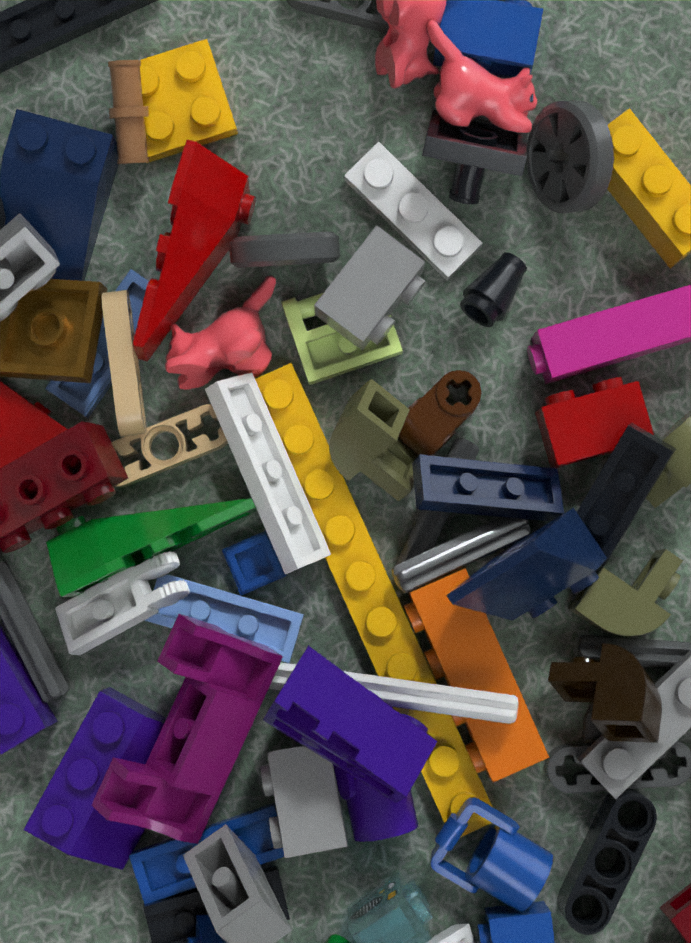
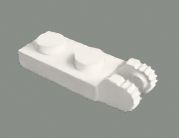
M169 551L153 556V558L109 577L107 581L98 583L85 590L84 593L57 606L55 610L69 654L82 655L159 613V608L171 606L190 594L187 582L184 580L169 582L153 591L148 581L163 577L169 572L174 571L175 568H178L180 562L177 553Z

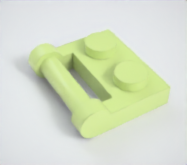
M323 293L300 301H296L294 297L281 302L309 385L401 355L403 352L394 324L378 345L370 340L363 351L328 324L307 331L303 320L316 316L314 305Z

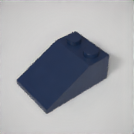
M17 109L2 156L0 170V197L6 217L5 225L20 213L56 253L60 265L56 268V272L51 279L85 281L119 165L117 164V142L112 134Z
M573 507L493 557L446 596L453 605L513 621L526 612L533 619L558 603L554 595L568 587L573 594L578 593L598 580L599 576L596 570L604 563L607 557Z

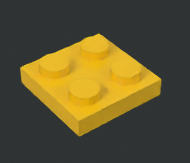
M207 39L140 60L143 106H148L149 117H144L149 162L183 152L187 139L205 145L238 134Z

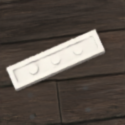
M253 373L216 381L205 388L285 575L330 556L331 552Z

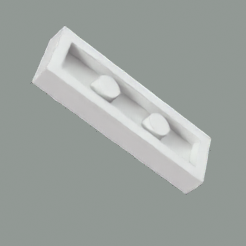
M380 142L375 144L344 175V180L447 281L482 247L483 243Z

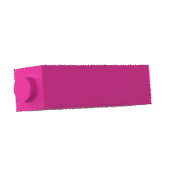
M691 285L538 329L531 338L533 345L527 346L528 358L534 374L542 373L545 384H549L691 342Z

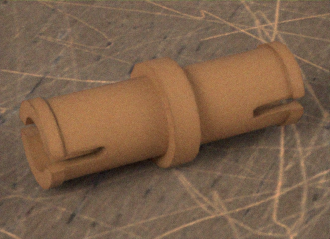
M140 60L108 62L113 97V108H109V119H115L118 151L117 164L149 162L144 117H149L148 106H143Z

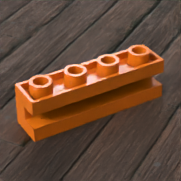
M462 568L409 592L408 595L411 603L403 607L415 634L423 630L425 631L432 649L425 651L424 655L436 680L445 677L448 686L509 694L518 697L517 719L511 724L452 716L456 727L465 723L473 742L465 745V748L472 760L476 773L478 774L486 770L491 781L496 782L550 757L486 613L453 605L446 596L469 577L466 568Z

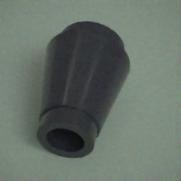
M503 253L499 259L463 290L464 299L460 303L463 312L471 320L484 327H492L496 321H502L521 283L523 275L527 271L525 263L514 254Z

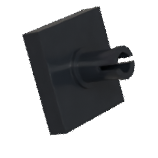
M433 110L422 156L455 162L456 168L449 198L463 204H478L485 169L523 176L527 159L528 133L507 131L493 125L490 121L477 118L470 122L468 127L453 126L446 123L439 116L437 110Z

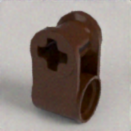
M462 370L451 371L444 375L423 397L417 399L409 407V413L398 438L417 456L419 454L434 456L456 433L455 430L477 408L482 391L476 377ZM450 385L456 389L463 385L468 387L469 391L466 399L469 404L465 406L463 403L457 402L453 406L447 402L450 394L447 387Z

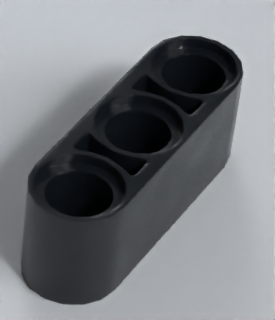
M626 789L617 799L609 793L606 795L559 890L557 898L558 907L570 927L578 933L585 935L596 934L607 926L655 829L657 821L656 809L649 799L635 789ZM627 801H637L640 808L638 818L631 824H620L618 821L619 808ZM608 847L616 848L618 857L614 866L608 870L596 869L595 858L599 851ZM585 894L595 896V906L589 914L577 916L572 913L573 902L579 896Z

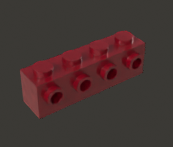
M81 421L0 468V551L9 553L26 546L32 541L30 534L42 527L49 530L65 524L74 517L71 512L72 510L85 503L88 506H92L111 498L116 493L114 487L129 479L103 425Z

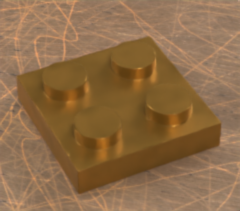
M50 279L39 289H31L17 301L18 305L14 311L0 321V377L91 383L103 318L101 296L108 289L101 282Z

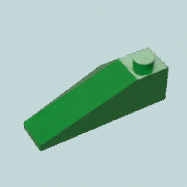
M248 498L97 518L87 522L84 516L71 519L56 528L58 536L46 541L57 589L61 597H76L84 593L85 590L98 583L107 581L109 577L123 570L137 566L158 554L169 551L173 552L257 511L253 499Z

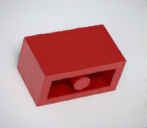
M616 377L593 384L594 393L575 397L574 390H568L545 397L547 406L538 409L535 415L550 468H558L612 453L627 426L631 423L654 435L639 381L623 384L622 377Z

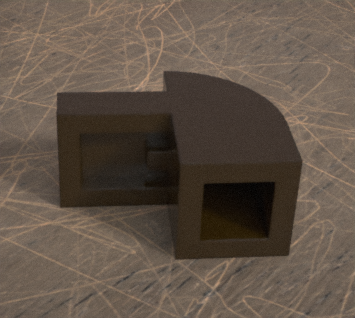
M602 644L600 662L584 657L572 658L570 662H551L548 677L550 684L565 702H593L591 721L607 741L658 743L662 715L661 697L654 682L632 653L616 645Z

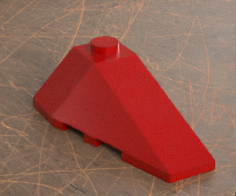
M188 139L186 140L168 199V204L173 205L170 218L172 230L171 233L165 232L164 235H159L156 251H158L156 271L161 272L159 280L151 278L147 284L132 344L137 358L147 362L170 332L171 325L178 321L229 251V242L238 237L241 224H250L256 203V196L250 195L248 175L198 142Z

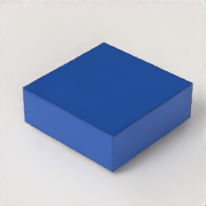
M266 531L222 549L241 595L287 576L282 569Z

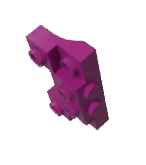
M178 614L157 662L172 673L184 676L185 679L146 764L113 757L91 806L108 821L143 827L178 841L198 844L283 656L264 644L229 634L216 625Z

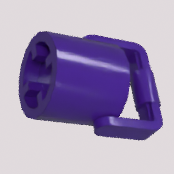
M333 764L339 794L347 803L355 841L383 840L409 833L419 827L411 790L406 798L395 803Z

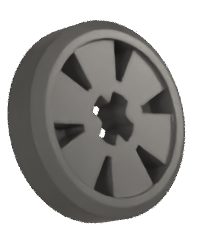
M582 100L553 102L540 111L532 124V130L527 141L526 163L528 176L538 199L548 209L557 213L586 211L601 200L609 186L614 163L612 137L601 113L588 102Z
M334 232L235 237L229 242L230 263L236 268L331 263L340 258L339 236Z

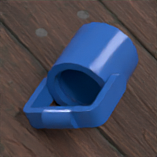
M471 797L463 803L457 814L451 813L436 836L435 841L437 844L431 853V867L435 872L471 893H476L480 888L518 912H524L531 906L542 890L553 864V854L518 833L517 831L520 827L516 821L480 799ZM475 812L493 824L488 828L476 846L465 873L443 860L448 851H452L468 827V820Z

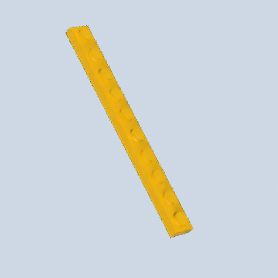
M292 363L256 378V383L331 552V555L325 557L378 676L437 684L348 486L331 459L329 444ZM392 707L400 714L409 715L423 723L428 728L427 734L437 741L421 772L444 823L451 813L457 814L468 798H478L492 807L452 716ZM474 812L468 820V827L461 837L487 826L491 822Z

